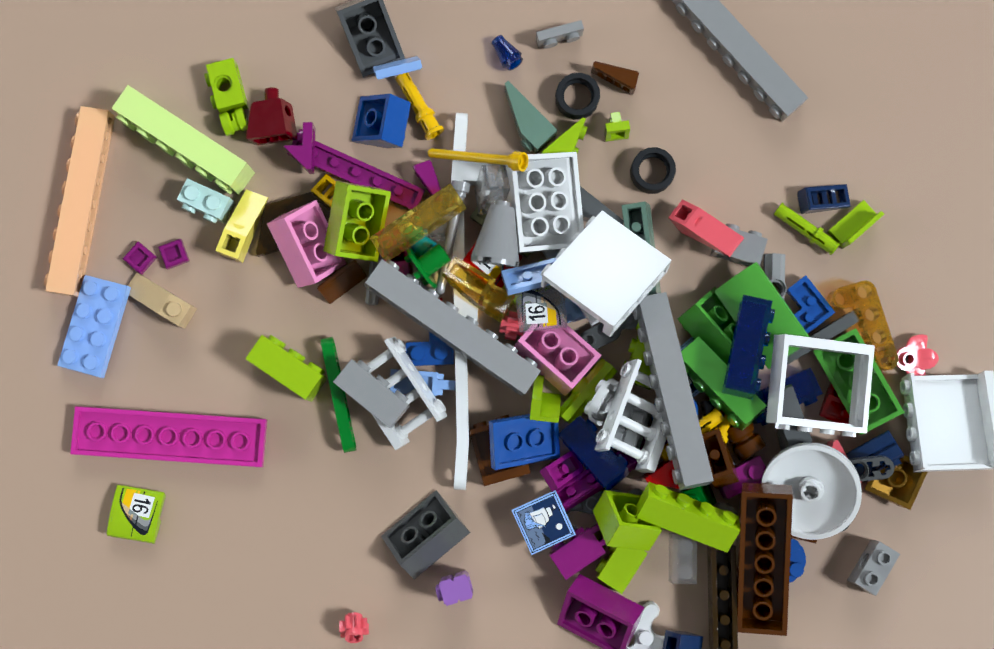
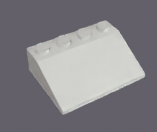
M577 152L527 154L528 166L524 172L513 171L508 165H501L504 201L510 202V207L515 208L518 253L559 250L563 247L567 249L574 235L578 231L582 233L584 230Z

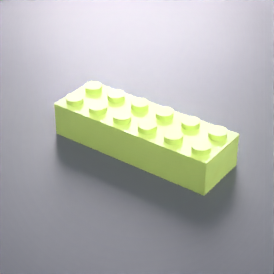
M127 85L112 107L118 114L116 118L132 131L138 132L150 143H155L173 157L176 154L175 157L188 168L193 169L195 166V170L208 181L212 182L215 179L214 183L230 195L232 192L240 195L255 174L247 162L129 85Z

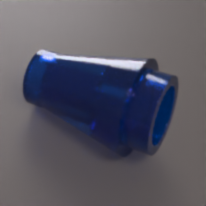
M503 35L497 36L491 44L495 48L503 68L511 71L522 63V53L510 44Z

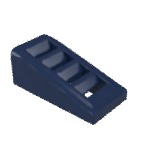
M847 184L805 187L797 192L801 214L851 207ZM835 191H838L840 203H837ZM827 193L829 194L830 204H828ZM817 194H819L820 204L818 203Z

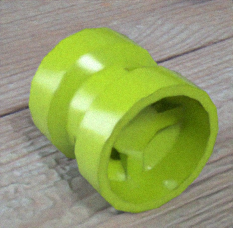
M242 107L235 109L232 113L224 112L219 114L226 136L233 135L238 130H247L248 120Z

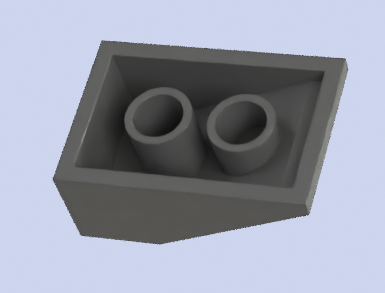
M353 0L335 7L363 77L373 74L374 66L405 59L383 0Z

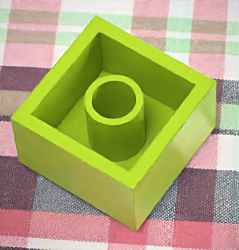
M608 490L603 492L593 509V513L607 546L650 551L662 530L661 527L636 518L637 503L641 495Z

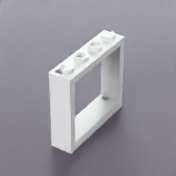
M787 334L774 335L766 423H775L776 429L790 430V425L797 426V431L812 432L813 428H820V433L835 435V430L842 431V436L856 437V432L867 433L875 346ZM788 347L855 355L849 424L782 417Z

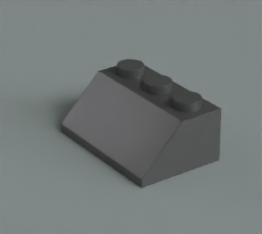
M436 490L381 537L400 566L415 580L465 538L470 531Z

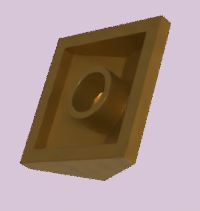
M904 455V458L900 459L902 464L894 468V472L889 478L871 480L867 483L865 490L888 502L911 510L927 472H914L909 457ZM886 468L880 470V472L885 473Z

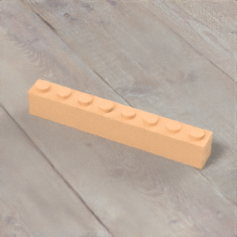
M80 106V112L75 117L76 133L71 138L72 154L66 163L67 180L62 185L63 201L57 211L59 222L58 227H55L53 232V240L55 242L53 250L49 253V273L45 275L44 279L45 291L53 294L78 298L86 273L115 116L109 110Z

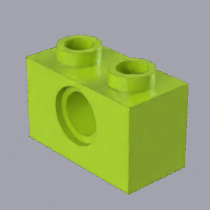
M234 58L207 64L208 73H204L207 86L212 87L213 95H210V100L213 108L217 109L220 113H232L240 107L243 109L249 108L238 64ZM224 83H230V88L227 91H220Z

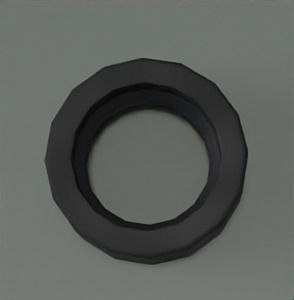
M572 73L567 75L558 84L555 95L556 105L559 111L567 118L573 120L587 118L597 108L600 99L599 86L587 74ZM574 83L585 85L591 92V101L583 109L576 110L570 108L564 100L565 90Z
M658 147L646 148L640 151L634 158L630 168L633 184L640 191L648 194H657L666 190L676 174V164L672 156L666 150ZM650 157L660 159L666 166V176L662 182L657 184L645 182L639 174L641 163Z

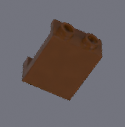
M509 414L495 418V420L508 418L510 416ZM486 421L472 425L473 429L469 430L484 486L530 474L528 464L498 470L491 468L489 425H487Z

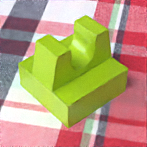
M620 112L610 113V123H605V141L629 139V120L622 121Z

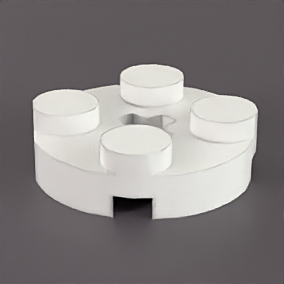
M600 380L595 389L596 394L585 406L584 413L588 415L590 421L599 426L604 424L602 420L606 418L619 385L617 380Z

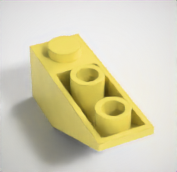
M246 189L222 232L215 250L216 252L238 262H244L268 197Z

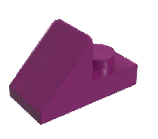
M303 122V129H299V144H302V146L284 145V148L309 174H314L316 128L313 122Z
M573 450L543 467L540 473L553 492L583 472L584 468Z

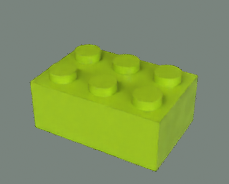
M336 181L323 251L338 257L378 262L391 192L376 187Z
M270 334L267 338L261 335L245 359L303 399L312 402L328 379L323 375L325 370L311 361L309 364L303 362L306 357L292 348L289 351L284 349L286 344Z

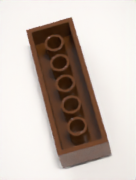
M742 483L737 612L739 633L787 636L793 504L792 485Z

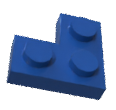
M806 275L786 291L800 308L794 315L807 334L835 313Z
M430 332L429 342L406 343V354L414 366L454 365V349Z

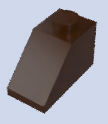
M720 429L702 434L714 480L711 483L714 487L718 489L739 482L733 460Z

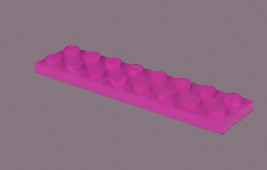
M75 406L70 454L264 467L267 419Z

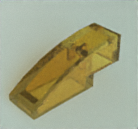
M455 256L442 273L447 282L464 298L500 323L513 305L515 296L507 295L505 290L496 286V279Z

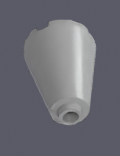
M496 200L495 204L490 205L470 261L498 266L506 265V267H519L515 208L510 207V202Z

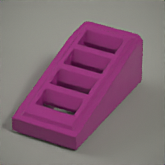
M428 160L414 165L413 169L419 180L441 209H445L447 206L432 162Z

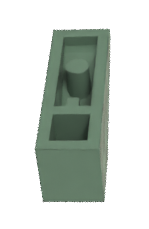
M507 81L504 90L520 139L522 140L520 143L527 151L530 152L532 150L537 154L556 136L557 129Z

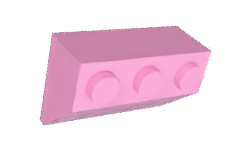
M317 200L287 212L267 223L298 288L315 284L347 264L344 257L334 256L323 251L328 223Z
M556 315L557 325L547 326V323H545V327H543V323H540L538 327V324H533L517 341L514 347L518 350L517 354L524 359L529 357L538 364L536 368L541 370L540 374L566 396L602 355L564 321L561 320V325H559V317Z

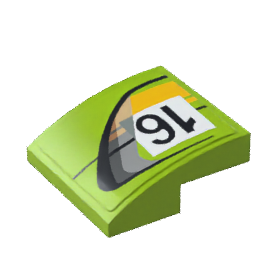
M117 485L109 516L107 536L155 544L161 524L160 515L166 497L165 493Z

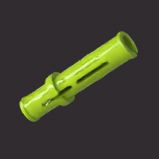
M783 202L773 214L807 237L812 245L814 243L830 255L840 245V242L824 233L823 228H817L784 205Z

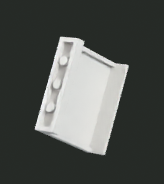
M601 211L596 217L592 216L588 220L582 233L578 231L574 235L567 249L563 247L556 256L557 260L552 265L549 263L541 272V287L544 288L547 284H550L603 323L602 332L611 337L668 272L672 260L604 211Z
M983 371L973 375L914 376L913 372L901 378L900 391L904 395L905 402L903 406L905 413L903 414L907 418L908 425L906 437L911 447L909 459L911 465H913L914 472L994 470V371Z

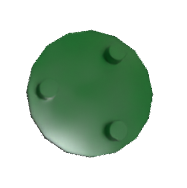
M438 243L420 257L411 248L407 249L408 255L404 259L407 263L413 261L418 271L413 273L415 278L419 279L423 276L424 279L421 281L424 286L430 284L434 289L437 288L438 285L432 274L451 261L443 247Z

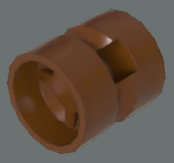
M753 423L748 425L743 431L732 425L727 431L729 444H735L733 452L739 461L752 456L766 446L760 434H753Z

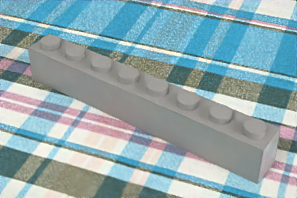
M672 0L676 5L677 11L691 21V25L697 33H702L705 36L708 45L723 56L722 59L728 67H733L737 71L739 79L754 90L753 93L759 101H764L769 106V111L775 118H779L783 122L808 99L805 93L719 0Z
M381 259L364 284L367 289L520 396L527 393L541 370L536 368L538 364L529 357L522 358L517 354L518 350L508 343L504 345L497 340L498 336L488 329L484 331L479 328V323L474 318L468 315L466 317L458 313V307L448 301L446 304L438 299L439 294L434 290L422 288L418 285V279L411 274L405 276L398 271L400 267L391 260L385 262Z
M667 293L647 295L634 309L633 316L639 322L638 337L641 343L644 342V362L646 366L650 367L651 375H649V382L651 388L655 389L657 396L655 398V407L658 413L661 412L663 420L660 425L662 434L667 437L668 446H666L667 456L669 460L673 461L675 469L672 470L673 480L676 485L678 484L679 490L709 485L714 480Z

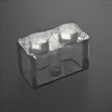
M481 165L474 189L479 214H487L490 205L495 204L496 200L506 201L510 185L505 165Z
M669 533L668 581L672 584H697V541L677 533Z

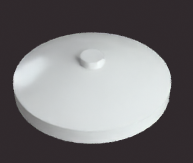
M799 443L783 449L769 462L761 484L792 485L791 535L802 539H824L843 531L856 517L862 499L861 482L854 465L838 450L820 443Z

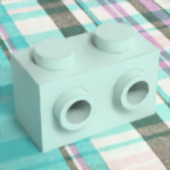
M188 178L177 198L183 204L181 208L193 214L198 211L204 214V219L215 224L217 220L225 224L235 205V202L230 197Z

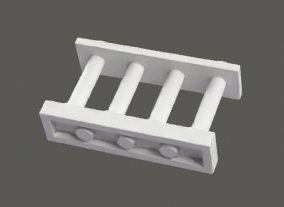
M392 337L384 341L388 349L367 363L371 368L369 373L392 357H395L401 369L386 379L390 383L387 387L390 389L402 379L408 377L415 389L405 395L408 398L406 403L410 404L421 397L428 409L405 425H399L397 422L393 428H388L373 415L393 448L397 450L410 442L407 438L408 433L433 416L438 422L446 418L447 414L445 413L446 408L442 401L435 398L406 354L404 343L400 339Z
M635 359L627 361L620 371L621 379L603 428L596 436L597 444L594 450L598 452L609 451L610 447H613L637 459L638 463L635 470L642 473H653L656 470L667 437L663 436L660 424L663 422L661 412H657L654 404L630 393L635 380L651 388L649 376L638 371L642 361ZM627 402L652 414L653 421L649 428L622 415ZM619 424L645 437L642 450L614 437Z

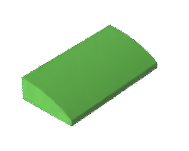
M757 262L735 275L714 291L768 369H771L774 335L787 334L810 337ZM788 347V357L801 348Z
M856 328L834 339L835 341L865 344ZM813 350L850 415L855 355ZM874 359L867 432L905 413Z

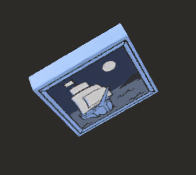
M556 490L512 509V513L531 555L576 535Z

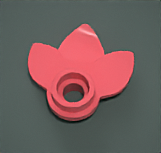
M918 334L909 338L906 346L895 352L893 360L895 365L899 369L904 370L906 374L914 372V376H926L925 370L933 368L938 363L939 356L935 351L927 348L928 336Z

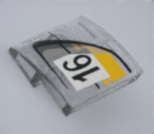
M551 285L515 294L519 333L568 327L564 295Z

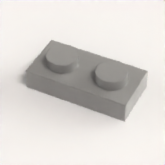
M582 20L536 32L538 48L543 46L546 49L552 48L562 41L568 43L577 41L584 31Z

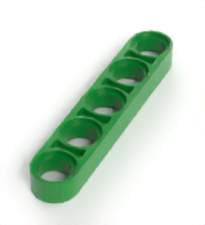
M333 337L321 339V348L344 453L356 451V442L345 391L333 382L341 373Z

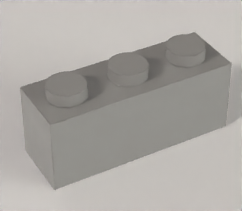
M351 359L333 382L388 428H393L410 407L406 403L408 398L399 390L395 393L387 387L390 383L379 374L375 378L369 373L371 368L361 359L358 362Z

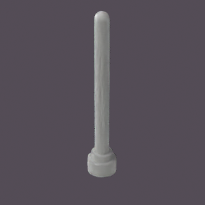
M452 180L450 188L454 197L443 248L450 259L452 257L463 198H466V194H469L471 185L470 183ZM450 262L439 269L438 287L435 289L439 295L445 292Z

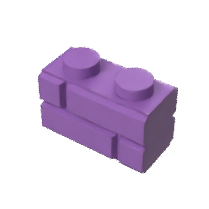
M466 570L455 573V576L451 574L441 577L440 583L435 587L439 602L444 601L446 606L458 603V600L462 602L472 599L473 587L469 573Z

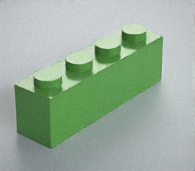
M697 337L681 351L687 375L693 380L695 388L701 393H706L710 398L711 404L716 409H721L727 415V420L733 427H738L743 431L764 412L767 405L700 337Z

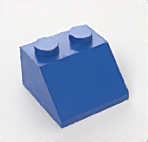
M392 94L361 96L352 142L382 148H402L411 102Z

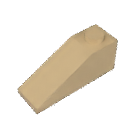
M138 272L128 285L131 287L129 296L184 329L197 310L194 306Z

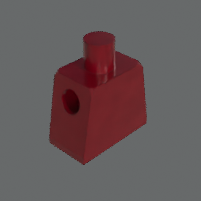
M266 88L265 100L255 101L251 104L246 134L247 140L257 145L297 140L293 107L289 102L279 98V89Z

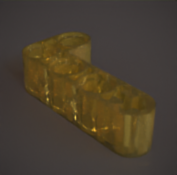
M867 280L860 281L830 292L827 295L826 301L833 310L840 311L852 307L859 317L860 321L857 323L863 341L866 345L875 346L874 360L880 371L895 368L899 361L898 354L874 284ZM859 287H863L866 290L867 295L865 298L859 296ZM837 293L844 297L843 305L836 302L835 297ZM867 309L871 310L874 314L872 321L866 318L865 312ZM874 332H878L881 336L879 344L873 340ZM877 348H885L884 350L877 351ZM887 357L888 361L882 363L881 359Z

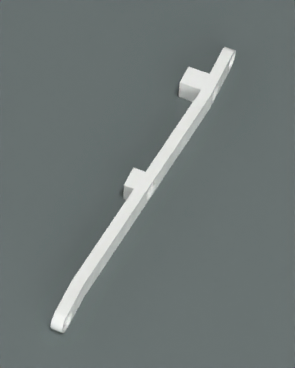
M456 113L453 146L455 151L466 152L468 113ZM452 160L451 183L452 180L470 183L473 186H487L488 163ZM463 198L453 247L454 305L459 308L458 313L466 317L468 315L477 321L479 299L466 298L465 267L460 264L465 257ZM455 350L457 446L454 490H466L469 453L467 358Z

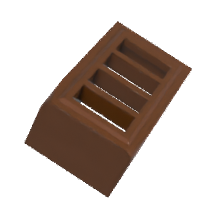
M597 61L593 63L591 73L629 94H634L639 76L638 71Z

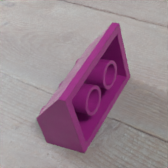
M579 574L567 591L557 625L602 649H627L645 607Z

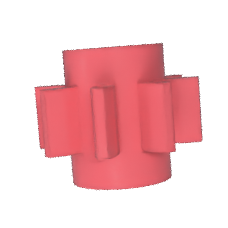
M509 311V316L502 315L499 333H505V339L516 341V336H523L526 319L522 320L520 318V312Z
M357 612L345 615V621H339L341 638L345 637V640L349 643L361 642L363 635H369L367 618H363L362 614Z

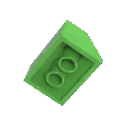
M714 287L678 318V321L694 339L700 337L729 368H732L753 349V346L714 292L717 289Z

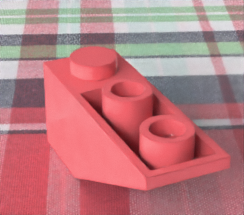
M683 199L668 217L682 234L728 257L733 254L744 239L743 236L701 208Z

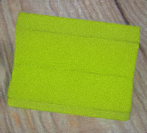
M863 200L827 232L834 240L840 242V247L843 249L869 229L884 213L880 211L876 214L866 201Z
M538 375L533 385L530 420L558 423L561 395L542 392L544 376Z

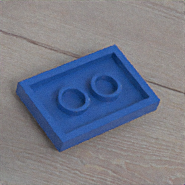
M530 414L489 421L491 468L494 470L560 458L559 422L530 420Z

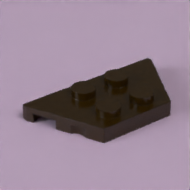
M311 192L265 205L256 250L257 256L260 257L280 251L267 225L270 221L314 200H317L327 223L329 222L330 212Z

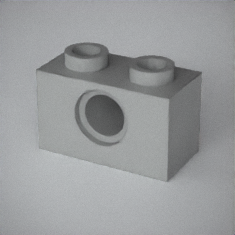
M871 539L847 581L863 591L876 596L900 554L882 542Z

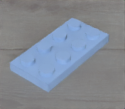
M84 275L57 366L100 378L105 377L131 287Z

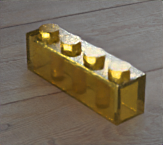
M450 183L372 235L370 240L384 260H391L467 208Z

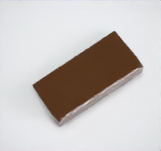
M352 260L317 286V289L327 302L331 304L367 276L356 260Z

